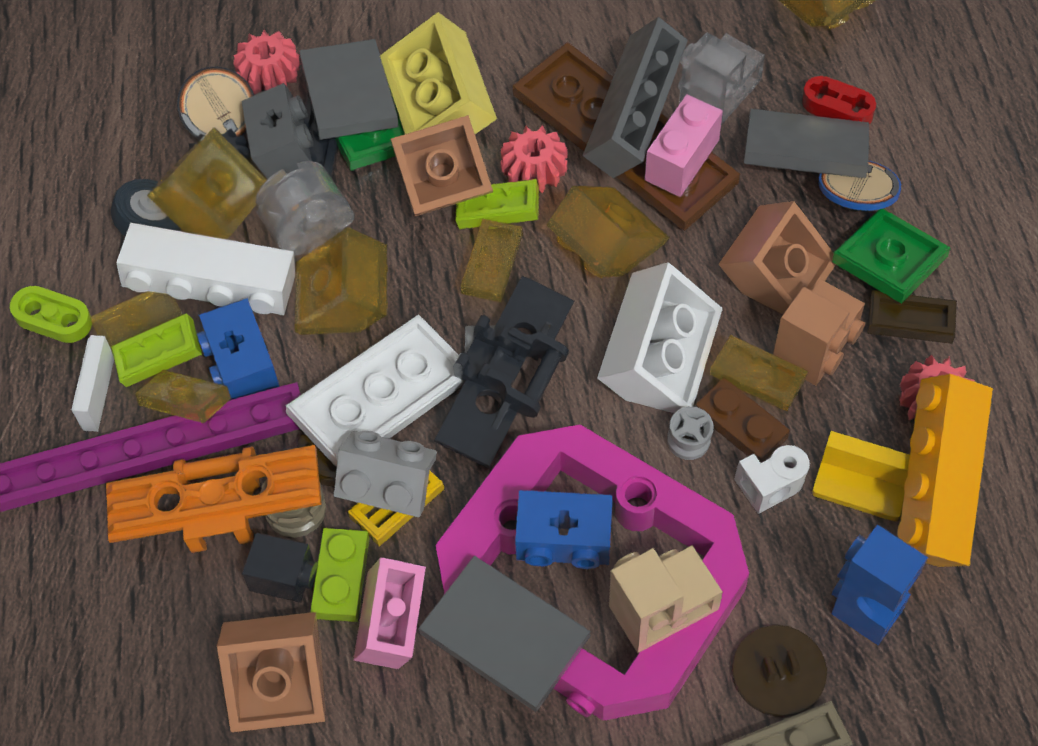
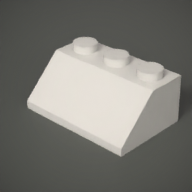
M669 262L633 272L597 379L629 402L675 413L684 407H693L723 308Z

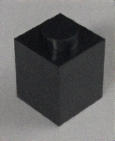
M256 533L242 575L251 592L301 603L305 589H311L315 583L318 563L314 562L309 544Z

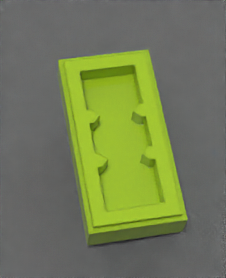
M536 179L492 184L493 193L457 203L456 223L459 229L538 220L539 186Z
M187 313L111 346L119 381L126 387L202 355L194 321Z

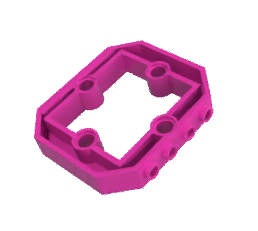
M582 425L519 435L436 544L444 594L474 556L491 566L501 551L507 554H516V530L506 529L503 525L508 521L517 520L519 490L545 492L558 473L562 471L601 495H612V501L615 503V516L624 528L631 531H644L654 526L688 547L693 546L696 552L704 556L702 561L723 592L719 610L641 651L625 675L582 648L553 689L567 697L566 702L579 714L590 717L593 714L603 721L669 708L746 590L749 570L733 514ZM632 498H642L648 504L636 507L627 501Z

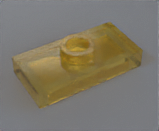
M487 219L482 220L461 283V294L502 302L522 239L523 231L521 226Z
M147 291L91 316V322L98 336L106 337L112 350L111 346L183 314L175 298L169 294Z
M732 335L729 336L710 370V375L721 380L725 377L737 388L785 411H788L808 371Z
M162 370L135 393L139 406L205 423L231 399L228 387L225 385Z

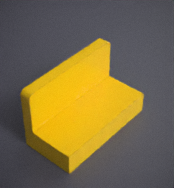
M831 431L812 495L884 519L898 521L903 507L904 483L907 478L910 455Z

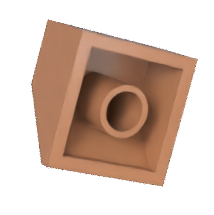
M469 115L391 139L394 154L415 216L493 193Z
M795 201L759 206L727 251L719 266L742 294L784 314L803 287L812 291L820 279L823 281L827 279L836 264L832 262L833 251Z
M316 612L223 623L217 650L231 732L325 722L322 652Z

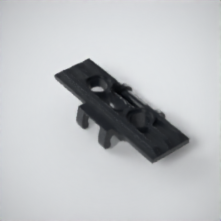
M522 276L494 329L489 325L490 318L488 316H480L474 327L475 338L467 353L461 352L453 366L455 377L465 381L434 442L489 469L517 413L531 418L537 417L541 409L539 402L559 362L566 360L569 354L568 348L555 339L574 304V300ZM517 328H526L533 334H525ZM530 357L536 361L541 358L542 360L525 393L523 394L512 388L526 358ZM484 395L491 396L498 401L499 410L494 414H485L477 408L476 400Z

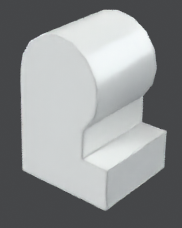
M791 445L779 447L773 452L770 459L762 463L752 454L739 461L734 480L759 514L801 490L809 470V459L802 449Z

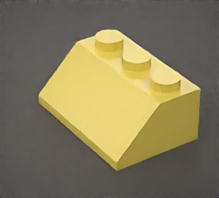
M439 12L380 55L405 134L469 115L474 134H476L497 119L465 31Z

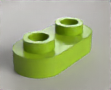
M28 286L19 290L10 302V311L20 327L61 342L72 343L79 341L90 332L92 327V317L82 301L39 286ZM40 309L37 314L30 315L34 310ZM76 322L74 325L66 327L69 323Z

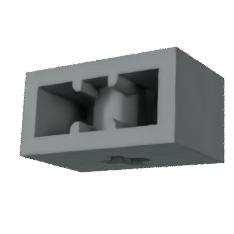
M285 83L242 100L251 159L269 182L312 164L309 147L313 146L314 143L309 129L304 124L303 119L308 117V113L299 95L293 96Z

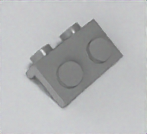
M352 431L339 449L334 497L420 517L425 507L429 471L436 461L437 451L425 448L422 444L414 441L400 442L383 438L373 431Z

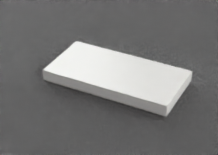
M418 314L287 404L286 414L337 467L339 449L352 431H373L383 438L390 439L462 387L465 381L455 377L453 369L459 355Z

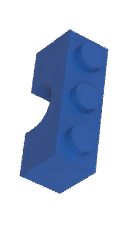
M877 524L868 538L859 535L844 557L847 561L838 574L840 580L831 594L837 598L831 614L879 646L903 612L911 595L908 591L920 576L928 557Z

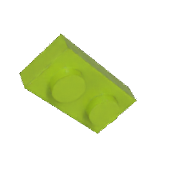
M323 528L311 612H316L317 619L358 622L370 540L368 531Z

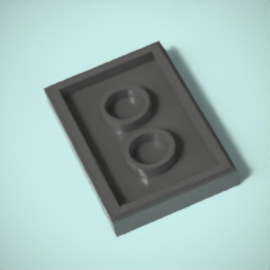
M375 39L299 50L319 139L398 127L397 113Z
M750 109L744 163L866 178L869 160V122Z
M476 556L471 559L419 627L420 635L534 712L538 711L591 635L590 630Z

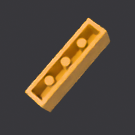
M953 374L924 378L920 381V389L916 397L917 410L914 431L910 440L911 452L908 473L904 483L905 494L901 522L897 531L899 539L928 557L927 564L937 567L970 566L993 391L991 387Z

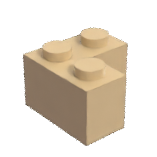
M693 546L681 552L673 549L660 557L652 548L641 555L638 552L630 553L615 564L614 569L611 570L609 607L635 650L639 653L719 610L723 592Z

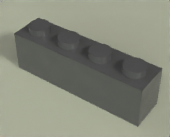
M657 17L629 36L583 153L586 159L612 178L643 162L688 41L660 17Z

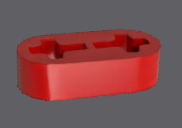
M815 76L805 83L802 105L807 112L815 116L869 122L870 125L876 109V100L871 93L830 77ZM819 93L825 94L821 99L816 98ZM856 106L861 107L859 112H854L852 110H854Z

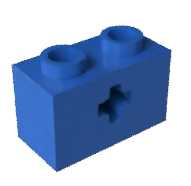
M248 298L199 315L204 331L196 334L204 356L214 355L217 365L209 367L217 392L226 389L229 399L233 400L280 387Z
M519 490L515 539L516 559L525 561L529 565L540 567L551 565L553 562L572 563L573 566L581 569H593L599 565H609L612 495ZM560 529H568V535H559Z

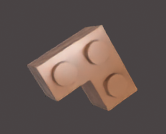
M821 279L812 291L803 287L781 317L772 361L817 386L825 373L833 375L843 359L844 353L841 350L848 342L853 345L859 338L865 326V322L860 320L865 303Z

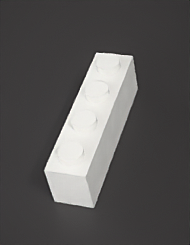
M130 223L116 262L122 287H127L136 292L149 291L166 294L180 300L189 298L211 302L220 307L248 298L251 309L259 314L273 313L284 315L295 279L294 251Z

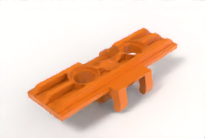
M315 445L257 456L253 447L243 448L242 453L187 463L185 459L176 460L173 464V471L106 483L108 541L110 543L183 530L184 541L192 553L206 551V542L202 537L229 532L234 533L240 544L253 542L254 533L251 531L248 519L322 505ZM237 472L232 477L210 479L205 482L190 484V480ZM265 476L268 479L266 489L261 494L252 496L260 487L259 478ZM164 494H178L180 501L174 509L166 512L158 509L159 499Z

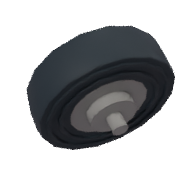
M134 179L124 183L116 191L111 206L113 224L124 236L127 234L130 223L181 231L186 214L183 200L177 192L164 183L151 179Z

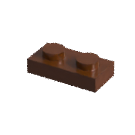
M725 377L695 404V407L705 410L710 415L713 421V428L745 455L750 456L754 454L760 463L766 461L789 437L790 430Z

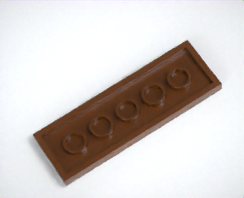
M567 42L513 85V96L581 150L585 151L613 76ZM660 114L648 149L669 120L663 114ZM647 152L642 163L617 176L620 181L683 231L689 228L737 186L740 180V173L712 152L681 197L645 181Z

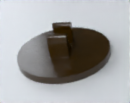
M772 625L757 629L743 639L735 652L732 674L739 694L752 708L769 716L790 717L808 710L820 698L826 684L827 667L820 648L809 636L792 627Z

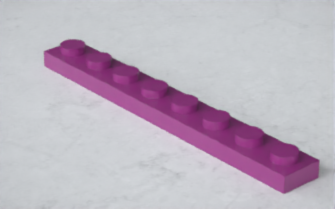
M295 382L0 463V512L172 465L176 460L185 459L186 461L300 429L298 425L286 414V405L301 395L298 383Z

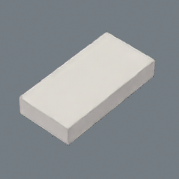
M90 335V338H88L71 410L83 431L98 432L114 363L113 352L105 336Z

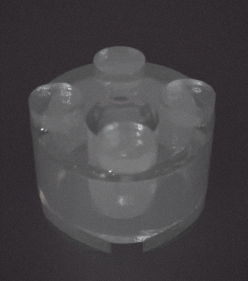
M303 161L296 163L299 169L287 174L283 168L273 174L262 185L256 195L255 202L258 205V211L256 212L280 249L294 251V255L308 254L309 257L315 258L321 256L329 249V242L352 223L355 215L349 202L326 169L317 162Z

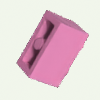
M686 94L647 150L645 181L681 197L719 141L723 110Z
M382 557L371 567L367 573L353 661L399 669L412 658L426 567Z

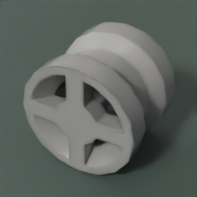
M690 406L681 408L673 414L669 424L667 444L675 456L684 460H694L702 457L707 452L713 434V421L710 415L705 410ZM683 436H691L694 440L683 438Z

